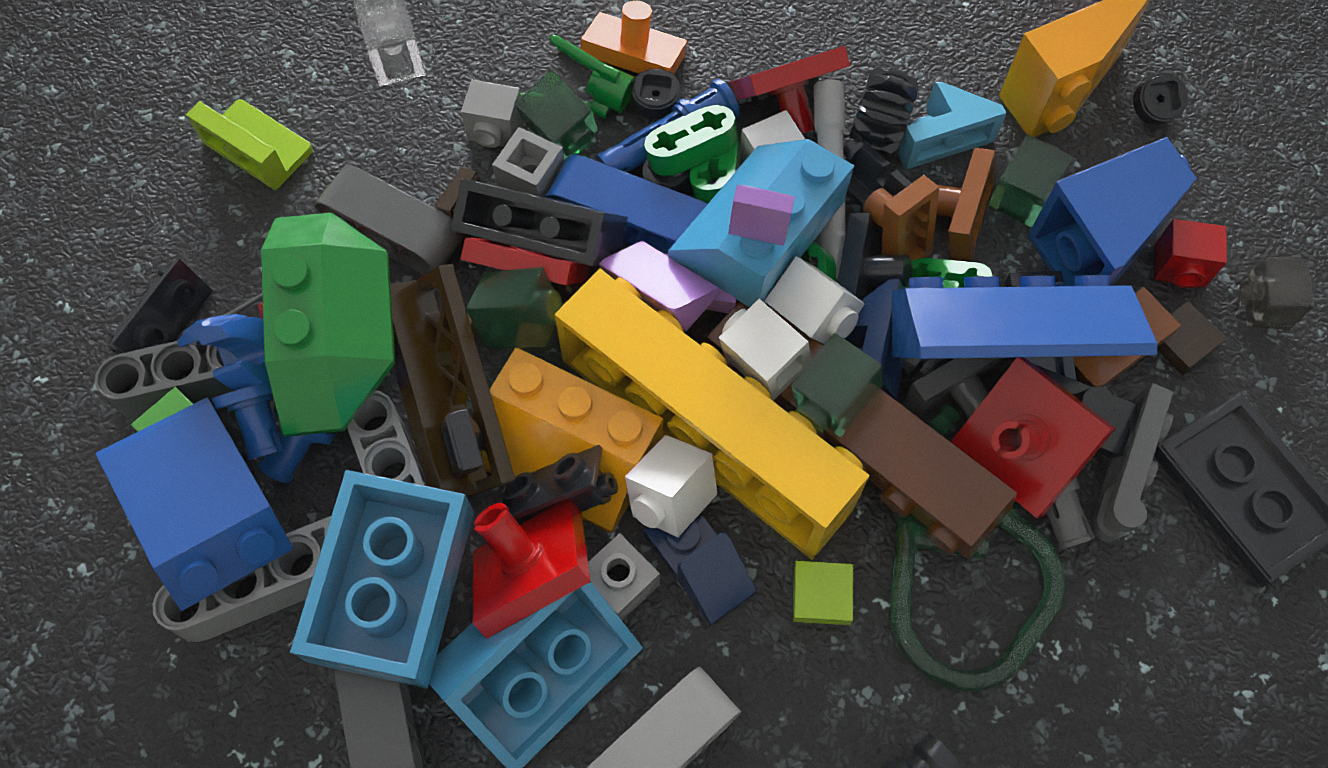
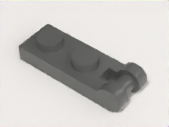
M1152 383L1130 401L1137 405L1122 456L1111 458L1091 519L1092 532L1102 541L1115 542L1128 532L1144 524L1147 519L1146 506L1140 498L1142 492H1145L1150 487L1156 476L1158 462L1153 460L1157 444H1160L1167 436L1173 421V415L1167 412L1174 392Z

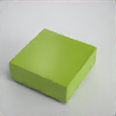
M795 561L793 622L851 625L853 621V564Z

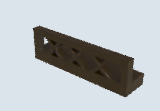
M453 264L437 266L416 281L390 283L395 364L393 368L427 486L462 493L466 497H470L515 481L516 479ZM437 286L442 300L441 312L439 311L433 291ZM452 342L455 344L458 355L457 364L454 363L451 353ZM467 396L470 397L474 410L472 419L482 431V451L484 450L487 454L492 475L487 477L484 463L474 473L456 477V474L453 475L440 425L448 413L468 409L466 405Z

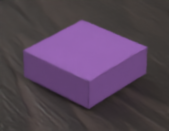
M737 184L728 234L784 246L795 197Z

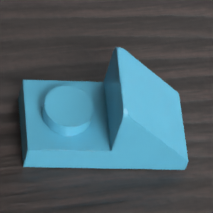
M935 82L927 104L929 116L921 117L906 127L898 156L905 170L992 143L997 137L1006 116V111L1001 104L946 83Z

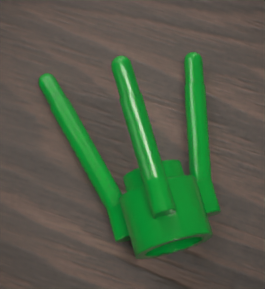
M554 34L550 37V42L559 51L593 71L587 85V94L593 96V102L521 93L522 103L588 112L606 119L610 109L620 114L625 111L632 98V83L636 77L602 63L572 43Z

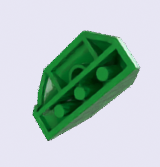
M333 213L275 218L261 248L265 365L281 429L285 437L345 431L355 418L353 415L370 398L395 364L389 255L385 249Z

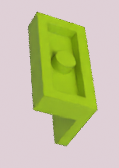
M242 99L236 100L222 115L201 101L186 114L203 144L275 191L313 152L310 142Z

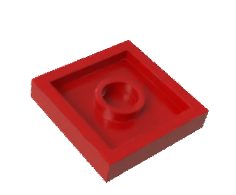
M842 46L733 80L726 84L732 90L736 100L770 92V95L776 94L780 112L787 110L800 132L806 133L814 130L815 125L804 85L809 84L808 79L849 67L850 62L846 47Z
M465 238L461 260L505 270L506 273H509L499 319L522 326H532L533 324L532 317L540 280L563 285L588 281L591 267L484 238Z
M1017 357L951 443L1017 492L1015 501L1034 517L1040 518L1055 503L1116 428L1028 359Z
M571 498L561 501L520 525L509 512V508L503 503L489 506L476 518L474 530L487 543L473 551V624L486 639L591 582L582 513Z

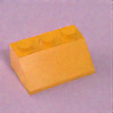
M516 347L489 390L514 476L516 477L524 472H534L556 463L567 454L580 453L600 445L602 447L599 469L603 474L606 472L613 474L617 481L618 492L612 495L609 503L581 512L582 520L613 534L630 503L625 476L663 438V418ZM483 450L482 460L485 470L492 474L487 454Z

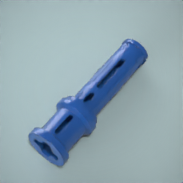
M717 78L710 83V89L689 101L684 98L680 99L675 103L670 114L629 136L617 145L598 153L595 159L597 162L629 173L635 168L644 165L647 159L644 146L645 138L653 130L701 108L713 105L729 108L733 111L735 119L740 116L738 102L726 82Z

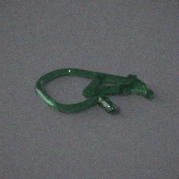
M942 405L937 411L938 415L927 423L944 438L951 425H955L960 419L959 413L949 405ZM1015 501L1012 509L1017 508L1019 503ZM1012 510L999 523L1000 527L1025 544L1036 556L1044 576L1043 596L1036 610L1005 653L996 662L978 670H960L942 663L930 654L918 641L910 621L912 583L917 548L946 552L927 537L925 531L928 527L919 526L920 521L911 513L907 518L898 515L890 600V623L900 650L920 672L948 688L961 691H980L1002 684L1012 677L1023 665L1061 608L1065 592V577L1061 561L1054 547L1039 530ZM989 538L982 543L971 557L986 559ZM956 550V552L954 553V554H956V555H962V554H961L960 552H958L957 550Z

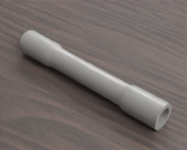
M833 79L822 80L814 84V125L817 132L818 145L844 159V83ZM845 200L820 232L817 240L818 245L828 250L835 259L836 282L838 280L846 237Z

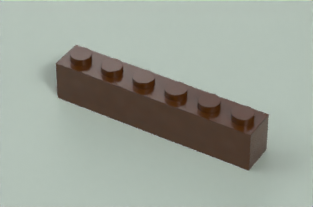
M739 302L707 336L709 344L717 349L724 358L725 355L719 336L722 334L724 325L733 314L741 309L748 310L750 308L742 302ZM765 302L768 307L809 342L812 364L778 395L773 402L788 413L795 411L806 417L815 427L816 435L833 448L840 446L853 453L862 463L863 471L870 475L868 480L882 490L879 496L890 509L904 518H907L911 513L928 527L925 534L936 546L950 555H953L957 550L969 560L1011 511L1017 492ZM725 358L727 366L744 379L745 376Z

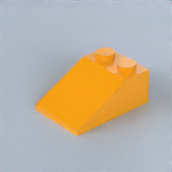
M1102 0L1024 33L999 97L1030 139L1047 131H1050V133L1059 132L1073 122L1076 113L1124 51L1150 0Z

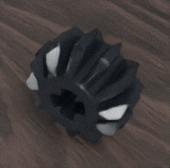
M876 67L871 71L849 135L850 139L857 138L860 142L867 140L878 153L891 155L895 152L903 139L914 108L919 88L917 78L908 76L904 71L894 68L889 70Z

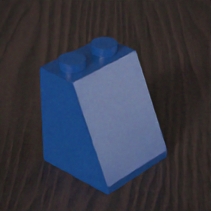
M1165 137L1056 181L1027 236L1050 271L1062 272L1064 286H1075V276L1110 275V286H1113L1158 233L1197 178L1191 171L1187 159L1179 154L1168 137Z
M208 397L96 452V456L154 571L181 611L294 549Z

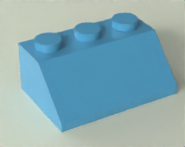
M810 139L759 145L668 250V256L732 295L748 307H751L758 299L765 303V299L795 257L800 258L844 203L854 165ZM737 184L795 197L784 246L728 234Z
M592 582L487 639L472 622L436 656L429 684L506 768H523L643 647Z

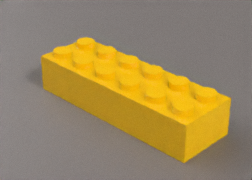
M599 269L554 314L562 359L567 365L590 383L662 417L663 437L668 435L712 453L716 484L811 560L815 558L853 512L870 476L863 471V465L860 460L847 449L840 446L833 448L816 435L815 427L806 417L795 411L788 413L773 402L768 390L756 379L748 376L743 379L730 369L725 358L713 346L707 343L699 345L687 336L681 324L670 313L664 310L656 312L644 303L639 292L625 279L617 278L614 280L603 270Z

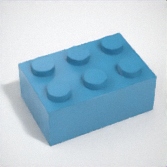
M345 470L290 653L310 664L428 689L474 515L466 495Z

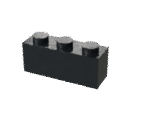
M461 178L451 230L588 266L599 267L598 264L603 259L621 251L628 217L490 183Z

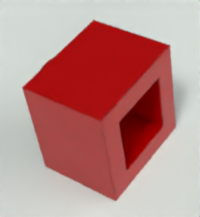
M1173 219L1154 244V280L1172 282L1178 287H1206L1227 263L1226 226Z

